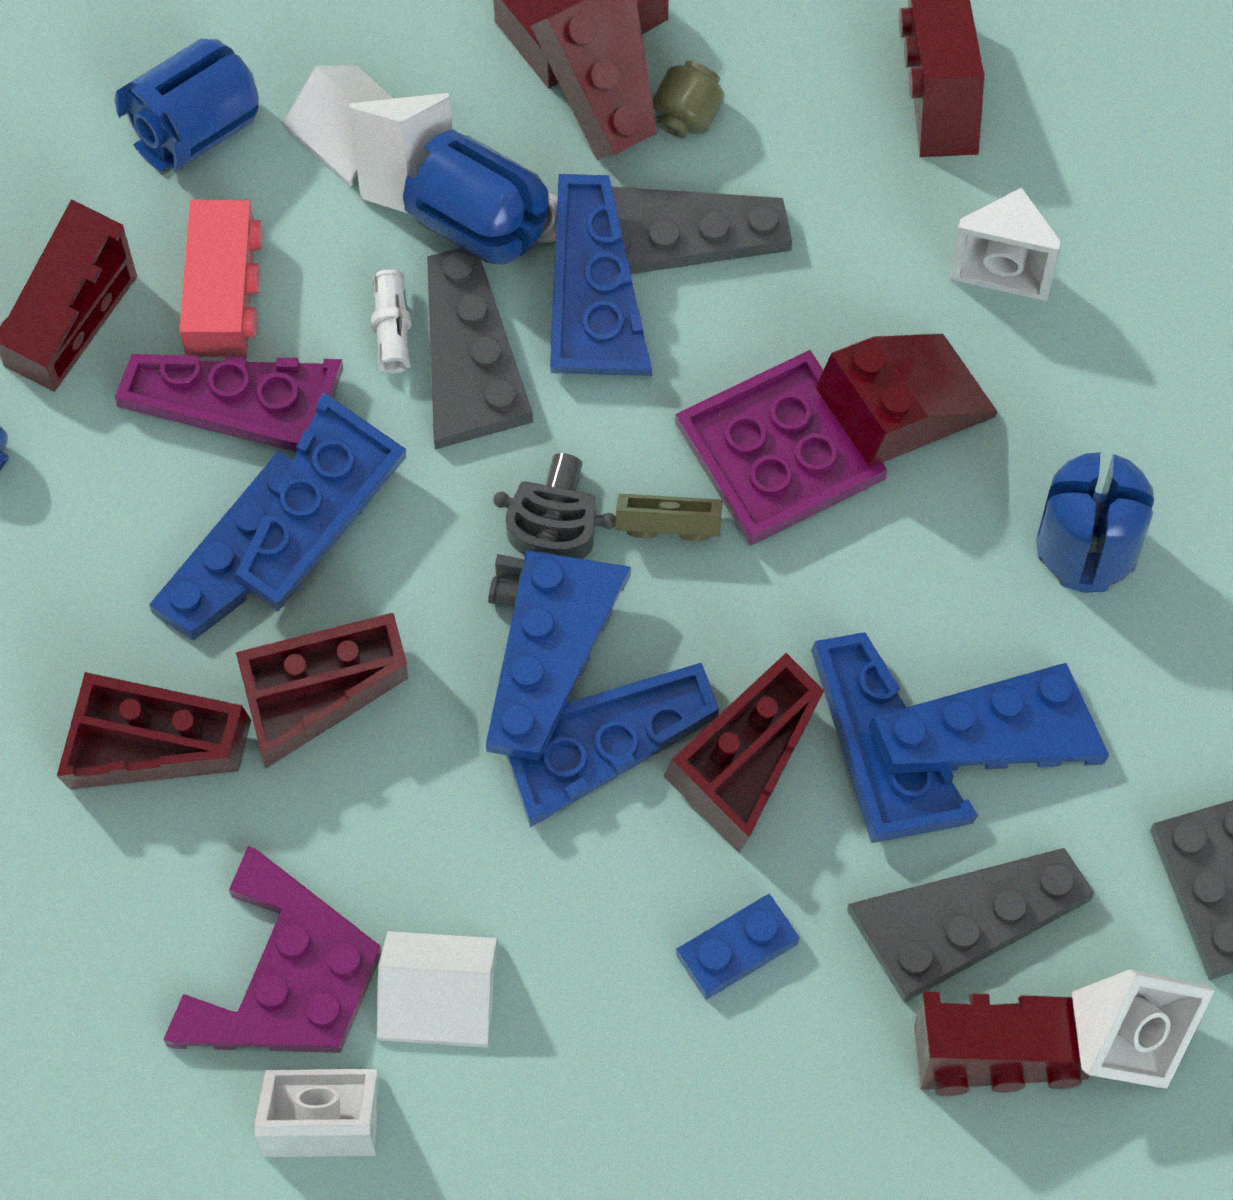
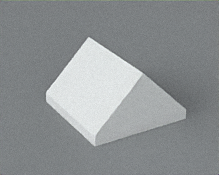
M357 65L315 66L284 121V128L346 185L352 187L358 182L349 103L394 98Z
M449 93L349 103L361 199L407 213L403 202L407 175L415 179L421 165L430 154L429 151L423 149L424 146L438 134L453 129Z
M1021 187L960 219L949 279L1047 302L1061 240Z
M387 931L378 965L377 1040L488 1048L497 938Z
M1129 969L1073 991L1072 999L1082 1070L1091 1076L1167 1089L1215 990L1204 984Z
M265 1070L254 1124V1134L262 1156H376L378 1070Z

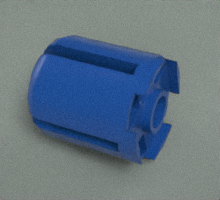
M199 39L118 89L114 100L118 117L120 118L127 113L132 127L141 139L133 144L134 147L159 172L164 171L168 167L173 168L174 172L184 167L251 124L259 109L258 91L252 72L239 55L234 54V51L218 39Z
M453 129L438 134L424 146L423 149L429 151L430 154L421 165L415 179L408 175L406 177L403 202L407 213L414 216L423 226L486 263L504 265L513 262L534 245L543 231L549 210L548 188L538 174L471 136L460 134Z
M1100 452L1085 453L1067 461L1058 470L1050 485L1036 538L1039 560L1042 557L1048 569L1062 579V586L1082 593L1105 592L1110 585L1123 580L1131 571L1135 570L1153 515V488L1145 474L1133 462L1115 454L1112 455L1102 493L1095 492L1099 478ZM1092 533L1098 537L1095 548L1096 552H1089Z

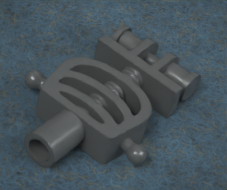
M566 453L553 455L545 485L522 481L514 498L509 497L505 492H497L494 495L493 502L497 507L508 508L505 517L507 538L509 543L525 555L526 550L582 559L593 548L595 526H603L606 529L615 527L616 516L614 514L596 515L595 496L593 494L576 491L583 465L582 461L576 456ZM518 526H520L528 534L536 536V538L525 534ZM497 554L495 561L496 577H493L488 603L495 604V602L511 604L514 610L524 559ZM500 578L518 581V584L500 581Z

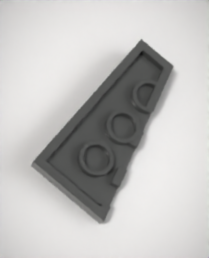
M612 187L631 274L785 252L792 249V237L783 198Z
M461 247L427 256L435 449L533 423V412L481 259Z
M1062 848L848 904L847 911L905 1003L923 991H927L1091 901L1094 892L1066 849Z

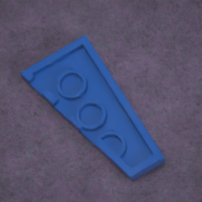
M559 174L550 355L551 373L653 376L609 175Z
M323 392L316 406V413L297 445V452L287 473L283 474L275 491L276 496L266 516H263L236 571V582L279 611L406 459V448Z
M279 451L273 456L149 604L152 614L194 641L247 601L246 595L250 591L236 582L235 574L263 516H266L276 496L275 491L283 474L287 473L293 461Z
M526 550L486 740V752L540 761L569 702L568 698L578 677L582 676L589 662L590 653L601 631H604L612 615V608L631 576V567Z
M866 632L815 641L811 652L871 843L973 824L978 815L969 800L964 801L952 782L954 775L951 771L888 772L869 725L873 717L906 708L898 695L900 689Z
M702 662L569 702L540 761L506 755L530 828L719 716V708Z
M1067 663L873 717L869 725L889 773L957 771L959 766L985 765V769H1005L1009 764L1037 763L1038 767L1060 766L1062 762L1084 761L1085 765H1101L1109 757V753Z

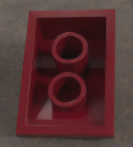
M943 333L874 336L832 352L816 386L817 391L869 468L994 418L998 412Z

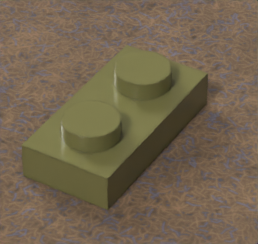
M619 493L615 530L626 531L629 536L636 538H652L657 536L658 533L678 534L681 539L687 541H705L710 536L720 537L722 500Z

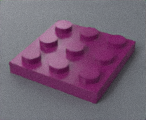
M811 350L677 413L675 417L676 426L750 546L886 480L887 469L885 465L881 463L869 468L817 391L816 386L823 369Z

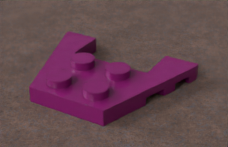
M248 846L229 888L231 897L279 913V917L239 1010L233 1012L183 994L163 1040L166 1046L179 1049H187V1046H214L218 1050H236V1047L269 1048L270 1051L341 1053L381 957V946L257 849Z

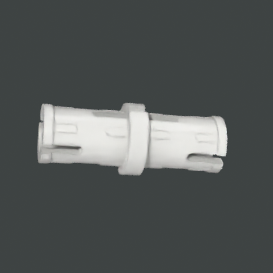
M381 270L376 273V276L373 275L372 277L375 312L371 315V327L377 335L378 369L384 373L396 374L407 370V367H410L407 331L412 326L411 314L406 310L404 274L398 270Z

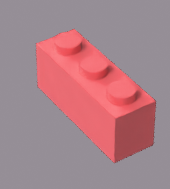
M190 200L179 331L185 355H196L198 357H247L248 338H256L257 310L256 307H250L251 294H259L260 266L259 263H253L254 250H262L263 223L262 220H254L250 200Z

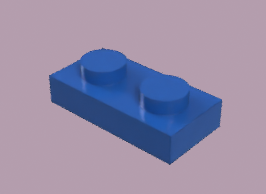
M770 893L678 947L676 949V956L704 999L707 1000L799 944V936Z

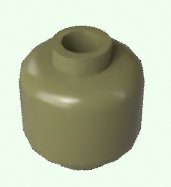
M686 61L684 66L676 65L670 67L652 101L654 111L661 118L659 126L666 132L679 138H685L687 133L703 134L707 132L725 96L723 89L719 85L720 77L711 69L693 61Z

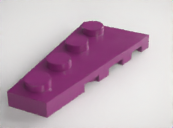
M131 354L116 392L115 400L119 408L297 452V445L316 413V406L322 393L324 392L330 397H334L343 372L342 359H323V364L299 363L298 358H277L276 362H247L246 357L226 356L225 361H200L196 355Z

